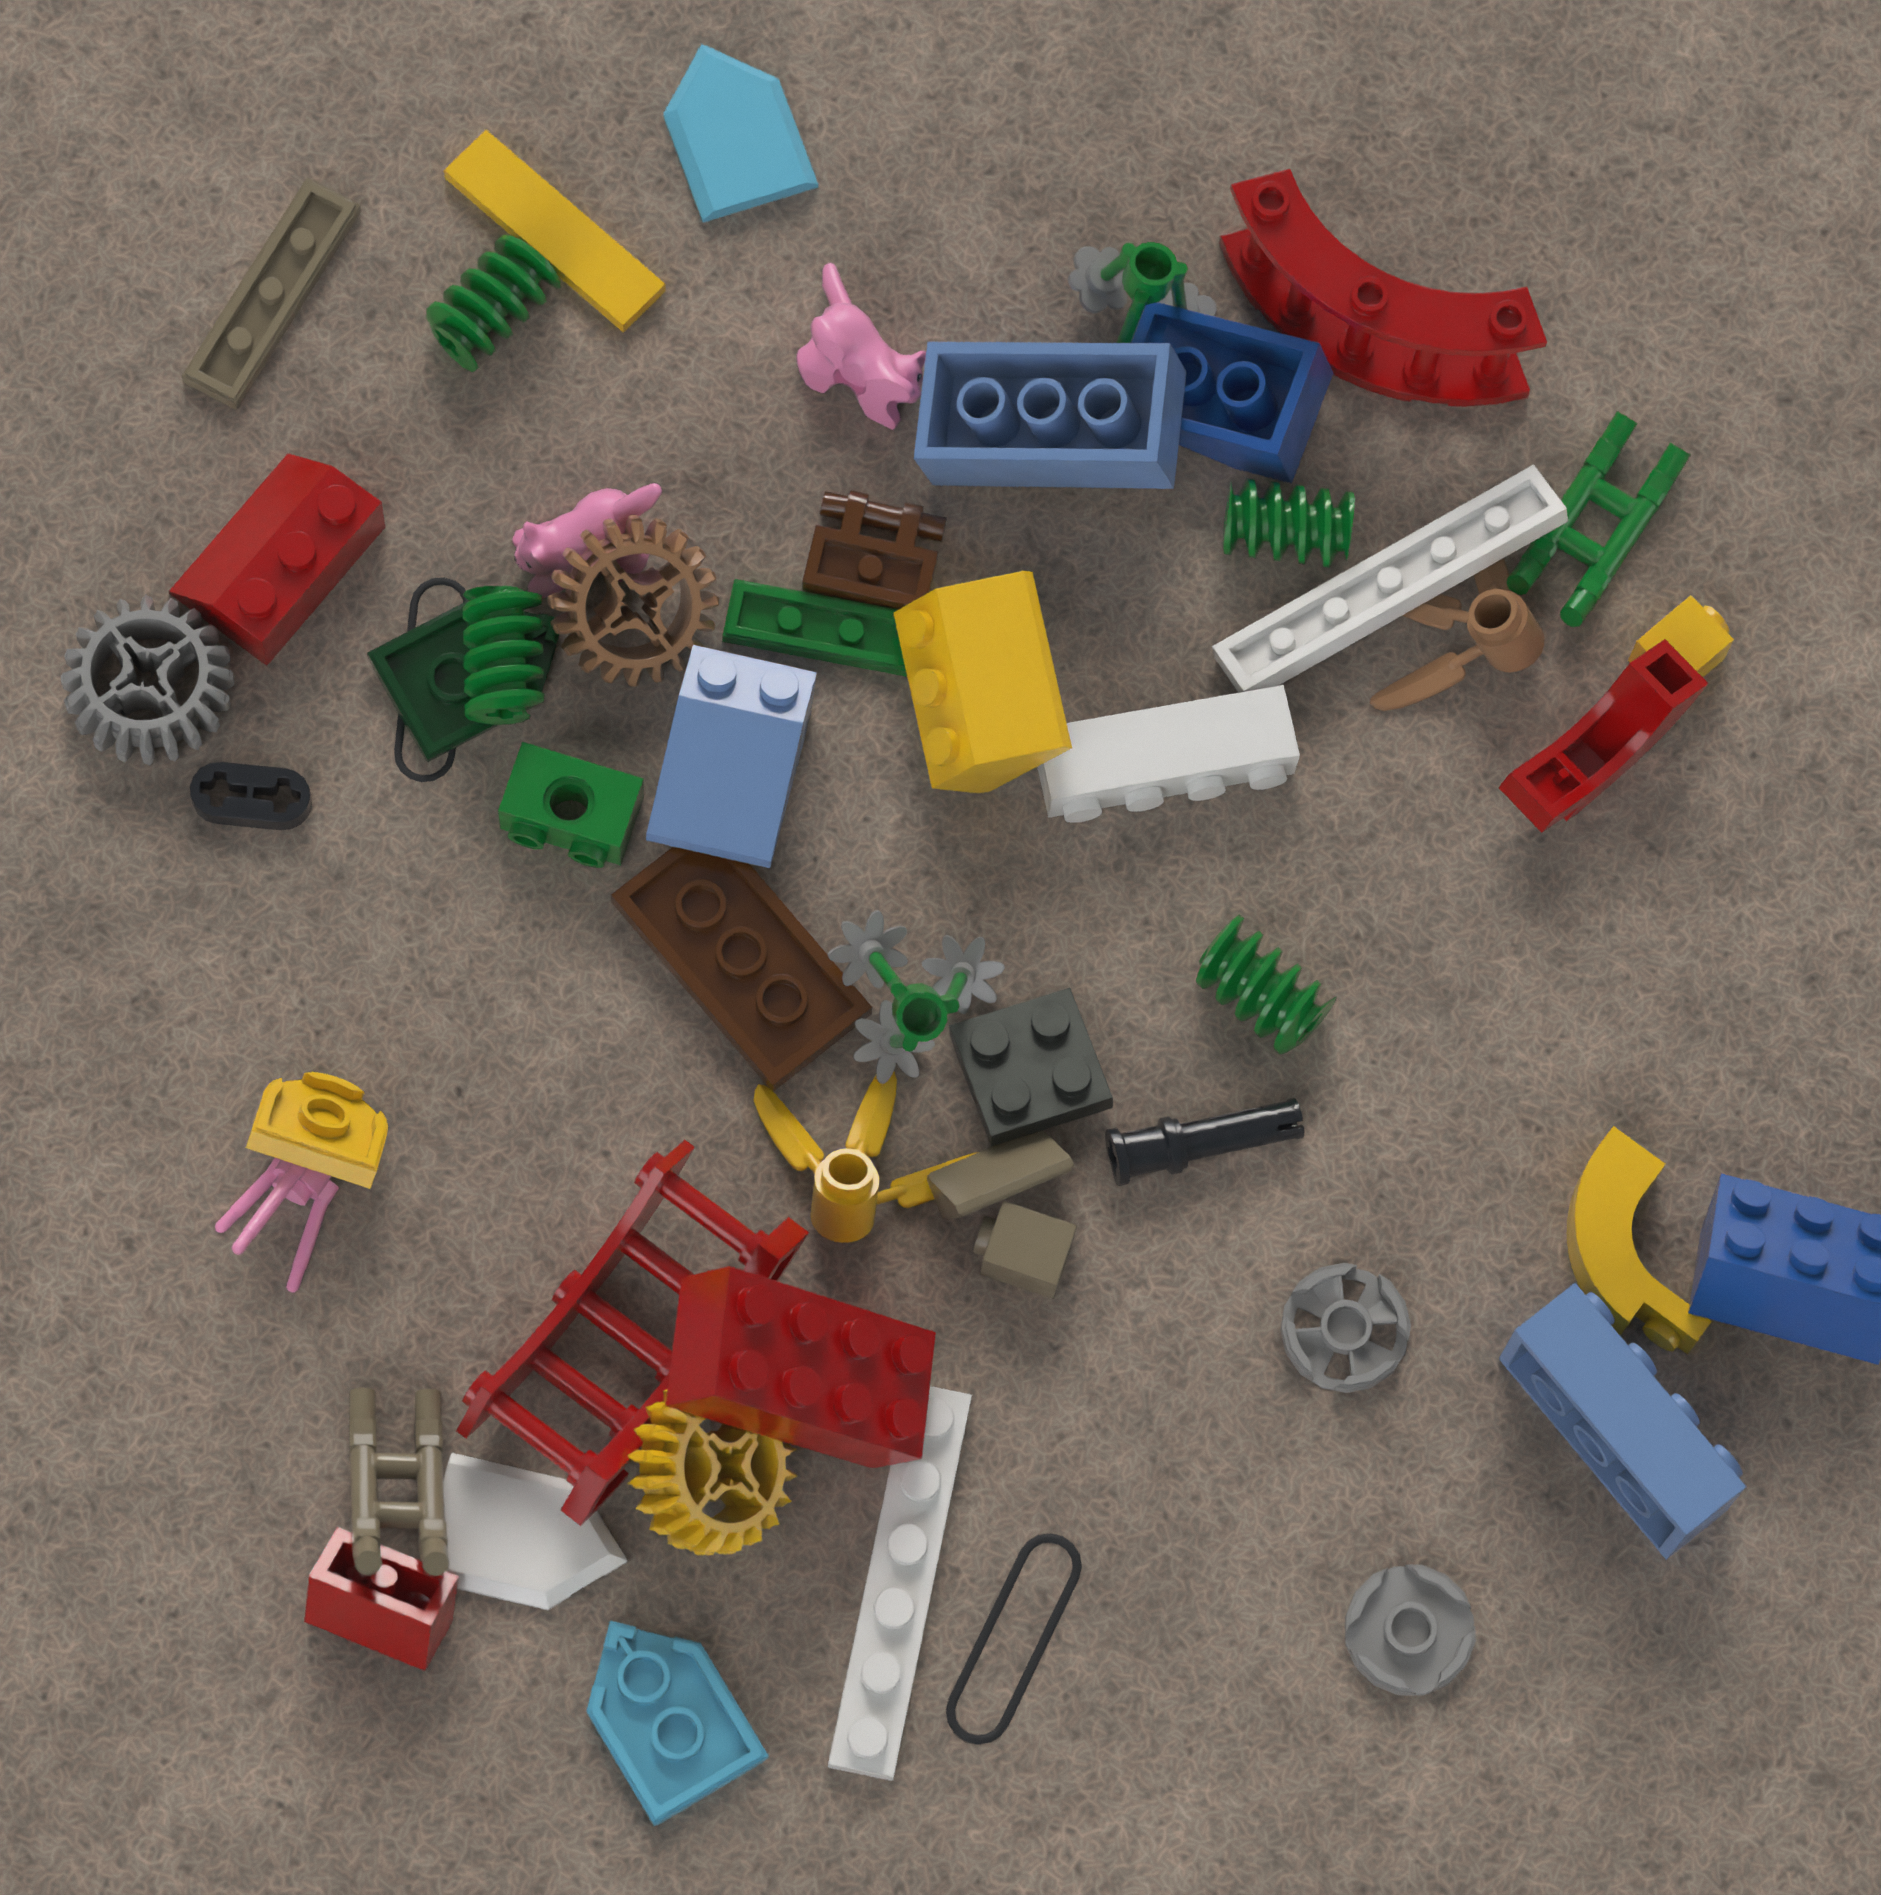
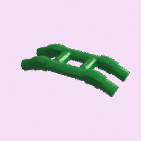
M1618 411L1614 414L1582 468L1561 498L1562 503L1567 508L1568 522L1534 540L1506 581L1508 588L1518 595L1526 594L1547 568L1557 549L1588 566L1589 569L1560 611L1562 621L1571 627L1580 626L1590 611L1596 606L1642 532L1665 500L1691 456L1681 448L1669 443L1655 468L1639 490L1636 498L1604 480L1638 424ZM1589 500L1621 519L1604 547L1572 528Z

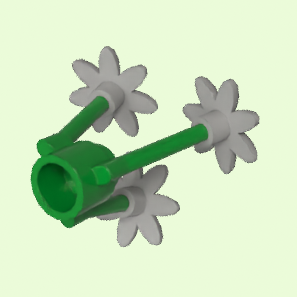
M875 910L870 914L867 919L865 932L858 925L850 921H843L841 929L850 944L839 945L828 953L829 959L834 962H849L842 976L845 986L855 983L866 971L867 977L874 987L881 988L885 983L895 997L893 1003L884 1000L880 1004V1024L863 1018L855 1021L856 1029L864 1037L871 1040V1042L862 1045L856 1050L853 1059L857 1062H868L879 1058L876 1067V1078L881 1084L889 1080L896 1064L906 1075L911 1078H917L919 1076V1067L912 1053L931 1050L935 1046L932 1039L937 1038L948 1021L947 1014L955 1012L966 1014L971 1004L972 994L987 1003H995L997 995L984 979L993 978L1001 974L1005 969V965L998 961L980 962L986 944L983 937L975 938L963 953L959 943L952 936L945 935L942 940V947L946 960L926 958L922 961V967L926 971L942 978L933 987L922 983L906 986L891 967H903L908 963L905 955L892 948L906 936L907 928L899 925L883 931L884 919L879 910Z

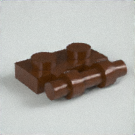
M851 490L849 496L825 491L820 516L843 520L841 530L816 525L802 580V591L887 608L901 609L930 592L937 564L938 551L916 547L915 544L917 537L942 542L947 518L924 513V506L905 502L904 508L869 501V494ZM866 525L898 532L896 542L861 535L862 527Z

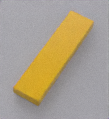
M485 130L444 169V178L507 233L536 249L549 261L559 278L623 333L666 291L665 283L488 130Z

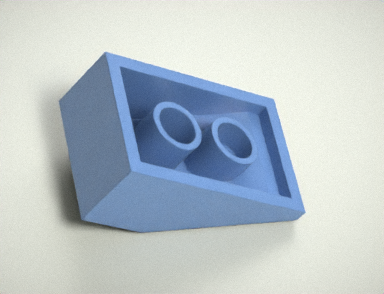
M693 645L678 696L646 833V841L770 868L811 716L817 672Z

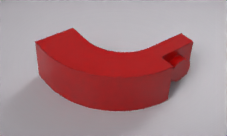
M1664 639L1630 662L1602 698L1574 726L1547 748L1509 773L1498 788L1541 833L1563 818L1568 821L1637 763L1680 719L1709 683Z

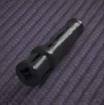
M1290 1098L1279 1103L1181 1124L1178 1119H1171V1117L1167 1116L1159 1118L1156 1126L1121 1133L1118 1128L1106 1129L1105 1142L1114 1180L1118 1186L1129 1184L1130 1178L1133 1176L1166 1169L1171 1175L1181 1173L1183 1169L1188 1167V1161L1294 1138L1302 1139L1304 1138V1126L1297 1124V1122L1303 1121L1296 1098Z

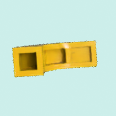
M1613 1126L1589 1159L1575 1186L1570 1201L1567 1217V1246L1572 1270L1584 1294L1586 1295L1589 1292L1596 1294L1609 1308L1615 1321L1611 1326L1620 1336L1636 1316L1645 1323L1642 1330L1653 1343L1670 1352H1673L1678 1347L1688 1355L1712 1321L1708 1318L1689 1314L1690 1304L1652 1277L1641 1263L1632 1237V1222L1635 1209L1657 1180L1666 1164Z

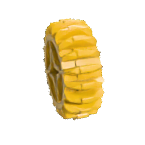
M663 1390L664 1402H655L653 1405L646 1407L652 1424H642L640 1427L633 1429L643 1441L641 1450H635L627 1455L634 1462L639 1463L640 1475L635 1476L628 1484L644 1491V1496L635 1509L642 1511L644 1514H653L649 1530L655 1531L658 1535H668V1545H673L677 1549H689L695 1555L712 1556L714 1553L734 1554L736 1551L742 1550V1545H753L756 1542H761L762 1529H770L773 1526L779 1525L774 1507H783L792 1502L782 1489L784 1482L798 1476L786 1468V1457L797 1450V1448L789 1443H782V1441L726 1424H722L718 1431L705 1432L699 1425L706 1418L665 1406L667 1390ZM717 1499H721L726 1507L714 1517H709L702 1511L708 1501L716 1502Z

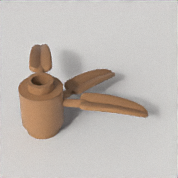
M1504 558L1473 575L1479 595L1472 602L1469 612L1461 610L1462 604L1460 600L1439 594L1402 615L1416 622L1441 630L1452 628L1454 620L1466 623L1476 645L1459 655L1454 652L1446 653L1375 693L1370 699V705L1375 709L1388 711L1403 708L1430 698L1461 682L1466 675L1463 666L1481 655H1484L1495 669L1503 672L1524 670L1539 658L1545 641L1543 630L1524 600L1508 588L1506 581L1510 574Z

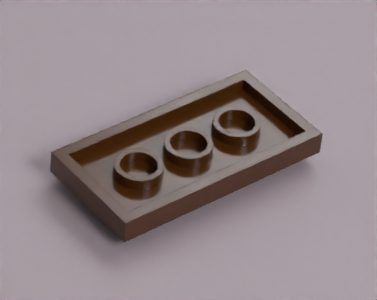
M672 847L611 894V903L772 1092L853 1030L856 1020L866 1019L872 1015L870 1003L853 984L849 986L843 984V972L829 959L827 953L749 863Z

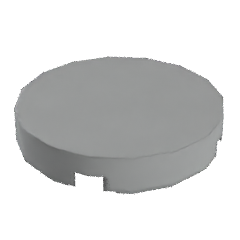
M1424 1565L1395 1566L1374 1573L1355 1592L1345 1616V1645L1355 1667L1374 1686L1396 1695L1424 1696L1447 1686L1466 1667L1476 1642L1474 1617L1465 1592L1446 1574Z

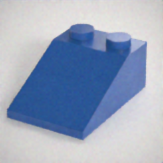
M1159 302L1146 305L1131 343H1170L1186 370L1179 445L1234 469L1292 484L1333 375V371L1320 343Z

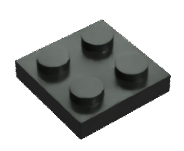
M1071 988L949 1025L951 1040L991 1146L1113 1108V1096Z

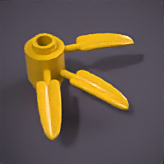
M893 1071L889 1080L884 1084L879 1083L875 1075L851 1126L845 1143L846 1149L836 1150L825 1159V1155L817 1143L766 1085L758 1084L754 1090L753 1100L758 1115L781 1154L796 1171H804L809 1167L815 1174L810 1214L811 1222L820 1235L831 1241L848 1243L865 1237L874 1226L876 1206L897 1199L900 1206L911 1208L934 1200L927 1182V1176L933 1171L979 1153H971L894 1179L890 1183L889 1189L878 1192L879 1174L869 1157H877L880 1154L890 1125L897 1088L895 1071Z

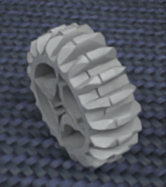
M145 594L140 602L141 610L130 611L129 604L121 598L116 604L119 616L110 619L106 613L97 610L94 615L98 628L97 632L78 627L76 638L82 648L67 649L64 657L66 664L72 670L62 673L61 684L64 690L71 692L64 699L67 712L79 715L75 725L81 735L95 732L93 743L97 750L103 752L116 741L117 758L125 763L131 757L134 747H140L143 763L150 766L155 759L154 748L163 746L165 747L167 757L176 762L179 758L176 742L183 738L189 747L199 750L202 741L196 729L198 726L208 732L217 733L220 724L214 712H223L230 709V697L223 690L234 686V675L231 670L224 668L231 661L228 647L216 645L220 640L218 629L214 625L200 628L202 617L199 611L193 608L179 618V605L172 597L164 604L161 611H155L152 597ZM154 638L169 642L158 648L148 649L140 646L135 641ZM114 653L122 667L121 673L109 683L111 690L98 697L96 686L99 673L104 663ZM196 661L199 666L197 684L189 699L180 706L176 700L173 687L179 679L185 676L184 668ZM133 663L141 673L150 671L151 677H153L155 672L157 673L162 695L154 685L145 687L144 681H142L140 686L138 685ZM147 709L154 711L161 718L134 720L126 718V716L137 710Z

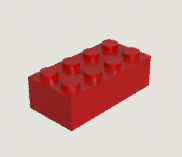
M732 1266L681 1277L665 1406L869 1468L920 1460L923 1455L936 1332Z

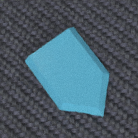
M701 44L663 113V117L702 222L704 223L817 188L816 176L779 79Z
M614 1621L609 1622L603 1652L586 1713L654 1826L673 1817L769 1758V1755L701 1643L639 1630L634 1626Z

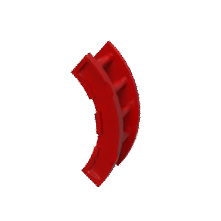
M1291 169L1231 184L1230 191L1241 217L1248 229L1220 236L1219 245L1231 273L1253 307L1259 310L1265 319L1280 333L1320 343L1333 371V375L1370 392L1408 402L1418 400L1448 404V406L1471 407L1495 405L1528 398L1530 388L1517 353L1546 347L1547 340L1527 286L1498 292L1466 293L1433 289L1405 281L1366 262L1344 246L1311 210L1298 188Z
M686 1140L681 1142L665 1157L659 1152L651 1156L634 1181V1184L641 1189L582 1274L577 1270H573L562 1281L552 1297V1302L556 1304V1307L494 1375L486 1370L482 1372L469 1387L462 1399V1402L469 1408L456 1432L467 1439L490 1416L507 1427L568 1474L566 1481L573 1486V1489L560 1511L580 1526L628 1478L629 1473L624 1468L632 1459L627 1455L635 1450H641L643 1441L633 1429L640 1427L642 1424H652L646 1407L653 1405L655 1402H664L663 1390L668 1389L672 1350L596 1294L624 1255L628 1256L678 1295L680 1293L681 1277L694 1275V1273L640 1234L664 1198L739 1253L738 1262L745 1266L743 1270L776 1281L780 1280L809 1234L807 1230L789 1217L769 1235L763 1230L755 1233L678 1176L695 1148ZM578 1314H581L657 1372L655 1379L660 1382V1385L640 1409L633 1404L626 1408L550 1350ZM533 1370L611 1429L609 1436L612 1440L598 1455L590 1449L583 1453L510 1397Z

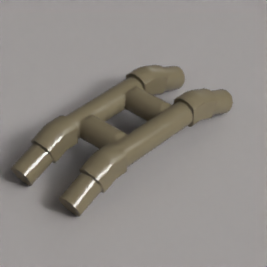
M355 1388L349 1392L352 1553L355 1559V1567L362 1574L371 1575L378 1572L381 1568L380 1528L419 1529V1553L425 1572L437 1576L445 1573L449 1567L442 1465L441 1392L439 1390L421 1389L415 1392V1453H376V1392L370 1388ZM377 1479L417 1480L418 1502H378Z

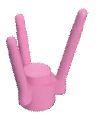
M274 1158L267 1170L219 1219L215 1229L219 1233L227 1231L273 1186L274 1189L232 1245L233 1253L240 1255L251 1241L255 1239L284 1198L302 1206L307 1203L309 1198H312L314 1202L286 1286L289 1292H296L307 1269L326 1209L339 1187L329 1180L331 1177L329 1175Z

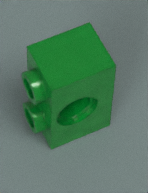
M522 742L498 809L500 829L509 831L507 837L514 843L526 848L540 850L544 848L545 843L568 849V856L585 866L603 868L606 861L621 866L644 799V778ZM569 800L577 801L587 809L581 817L575 820L560 819L553 813V810L558 804Z

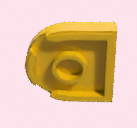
M306 1072L303 1078L299 1080L282 1082V1078H279L268 1084L262 1095L246 1148L371 1189L387 1137L388 1123L382 1111L376 1113L369 1104L362 1100L364 1091L358 1086L329 1074Z

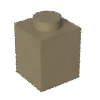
M1003 1201L997 1219L984 1217L976 1239L973 1253L984 1256L980 1275L1054 1299L1074 1240L1077 1225Z

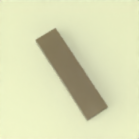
M308 177L305 179L182 374V380L185 384L235 410L238 409L361 212L360 204Z

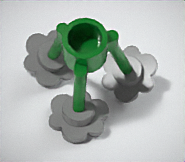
M1147 242L1137 247L1132 243H1125L1120 254L1112 247H1106L1098 251L1092 246L1082 247L1075 253L1073 261L1076 269L1069 274L1068 283L1073 290L1080 292V304L1085 310L1091 313H1099L1107 306L1113 310H1118L1127 302L1126 293L1132 299L1116 343H1131L1145 305L1159 302L1216 317L1217 305L1215 301L1209 296L1199 295L1198 288L1194 284L1184 283V278L1188 271L1187 265L1183 262H1177L1174 253L1161 243Z

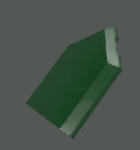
M469 600L367 652L374 672L427 762L498 726L470 721L464 715L465 704L472 699L464 693V680L471 674L463 666L464 655L471 650L463 644V631L470 625L463 620L462 612L463 606ZM524 611V615L537 617L543 623L541 630L525 634L526 640L543 644V653L525 658V664L544 669L543 678L526 683V688L543 692L560 634H556L551 627V621L555 617L543 613L537 615ZM534 706L526 707V709L529 710Z

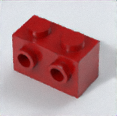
M337 1527L309 1575L304 1622L426 1671L453 1622L459 1576L447 1571L437 1576L430 1575L423 1569L422 1561L381 1544V1568L378 1572L371 1575L362 1574L355 1567L351 1532Z

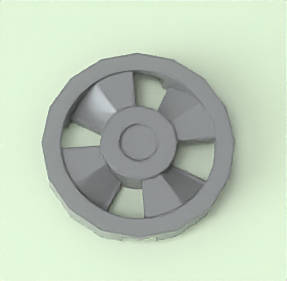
M1348 1263L1320 1267L1300 1280L1284 1305L1280 1328L1285 1353L1300 1375L1323 1389L1344 1393L1372 1388L1389 1377L1405 1355L1411 1329L1406 1302L1392 1282L1380 1274L1376 1277L1368 1271L1356 1269L1357 1265ZM1342 1279L1366 1284L1358 1302L1344 1300ZM1297 1308L1321 1318L1320 1326L1295 1329L1294 1317ZM1396 1324V1339L1392 1351L1369 1341L1373 1325ZM1334 1352L1343 1355L1349 1354L1351 1376H1347L1345 1380L1324 1375Z

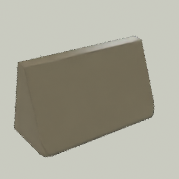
M1042 1130L995 1145L933 1171L927 1176V1182L942 1218L951 1220L966 1216L1070 1172L1074 1163L1072 1158Z

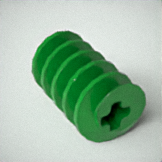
M502 235L494 244L495 252L486 251L478 258V269L469 268L460 275L461 286L451 285L443 292L444 303L435 301L426 308V318L434 337L453 360L471 373L479 368L470 352L473 348L488 356L496 351L487 335L490 331L505 339L513 335L512 329L505 319L508 314L521 322H526L530 318L529 312L522 302L525 297L539 306L547 301L546 295L539 286L541 281L556 289L561 288L560 279L549 261L536 249L514 236Z
M1246 478L1237 495L1234 494L1230 481L1223 527L1224 554L1231 555L1239 539H1245L1250 558H1256L1264 542H1270L1274 561L1282 560L1289 545L1295 546L1298 564L1305 565L1314 548L1320 551L1323 567L1330 568L1339 551L1344 552L1347 561L1355 510L1354 492L1345 491L1335 508L1332 504L1329 489L1320 488L1312 504H1308L1305 487L1302 485H1295L1288 500L1284 501L1279 482H1270L1263 497L1259 498L1255 479Z
M481 586L469 589L462 594L469 600L463 606L462 616L463 620L470 625L463 631V644L471 650L464 655L463 666L471 674L464 680V693L472 699L465 704L464 715L470 721L483 724L512 725L530 719L531 716L527 713L526 707L544 702V693L526 688V683L543 678L544 669L525 664V658L543 653V644L525 639V634L541 630L543 623L537 617L524 615L525 609L534 608L542 604V595L524 591L514 586Z
M1239 914L1221 930L1199 960V965L1201 966L1197 974L1196 983L1199 987L1205 989L1220 981L1215 995L1216 1001L1221 1005H1227L1239 998L1234 1013L1236 1018L1242 1022L1259 1014L1254 1027L1255 1034L1260 1038H1264L1279 1030L1273 1047L1278 1054H1285L1304 1042L1319 1026L1333 1007L1337 997L1319 1006L1315 1001L1322 984L1316 980L1300 990L1296 986L1302 970L1298 963L1280 973L1276 969L1283 952L1279 947L1261 957L1257 953L1263 938V934L1260 931L1244 940L1237 937L1244 920Z

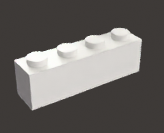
M1284 685L1067 723L1072 749L1038 766V772L1048 818L1064 815L1066 822L1077 823L1094 819L1101 815V808L1126 804L1128 811L1139 812L1160 806L1164 802L1163 797L1188 793L1190 800L1201 801L1220 796L1226 791L1225 786L1249 782L1251 789L1263 790L1273 788L1285 783L1287 775L1295 773L1300 754Z

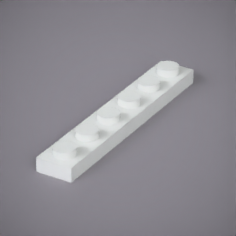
M1532 465L1213 645L1215 660L1238 693L1279 686L1568 522L1567 508L1537 468Z
M930 1386L922 1459L890 1465L828 1762L829 1768L893 1781L968 1417L971 1394Z

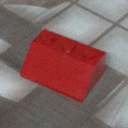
M287 453L169 590V594L190 610L195 608L201 613V617L205 621L214 625L221 633L268 666L385 529L382 502L334 466Z

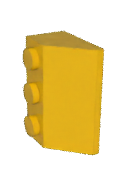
M1019 571L936 588L894 612L931 788L979 794L990 792L1072 749L1033 572Z

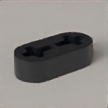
M215 762L201 767L193 776L190 784V796L197 814L204 820L215 824L289 830L301 825L309 816L312 808L310 787L305 778L298 772L287 768ZM224 779L227 780L229 791L245 793L246 798L228 796L225 797L223 806L215 807L211 804L210 796L202 792L203 790L214 789L216 780ZM286 785L291 788L292 797L300 799L299 803H289L286 813H277L272 801L255 798L256 795L275 796L279 792V786Z

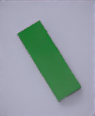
M734 579L722 642L907 677L894 618V612L898 609Z

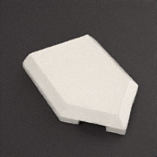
M451 1454L443 1480L449 1567L446 1571L459 1576L457 1589L549 1610L571 1597L576 1591L628 1562L597 1511L582 1526L560 1511L573 1489V1486L566 1479L460 1454Z

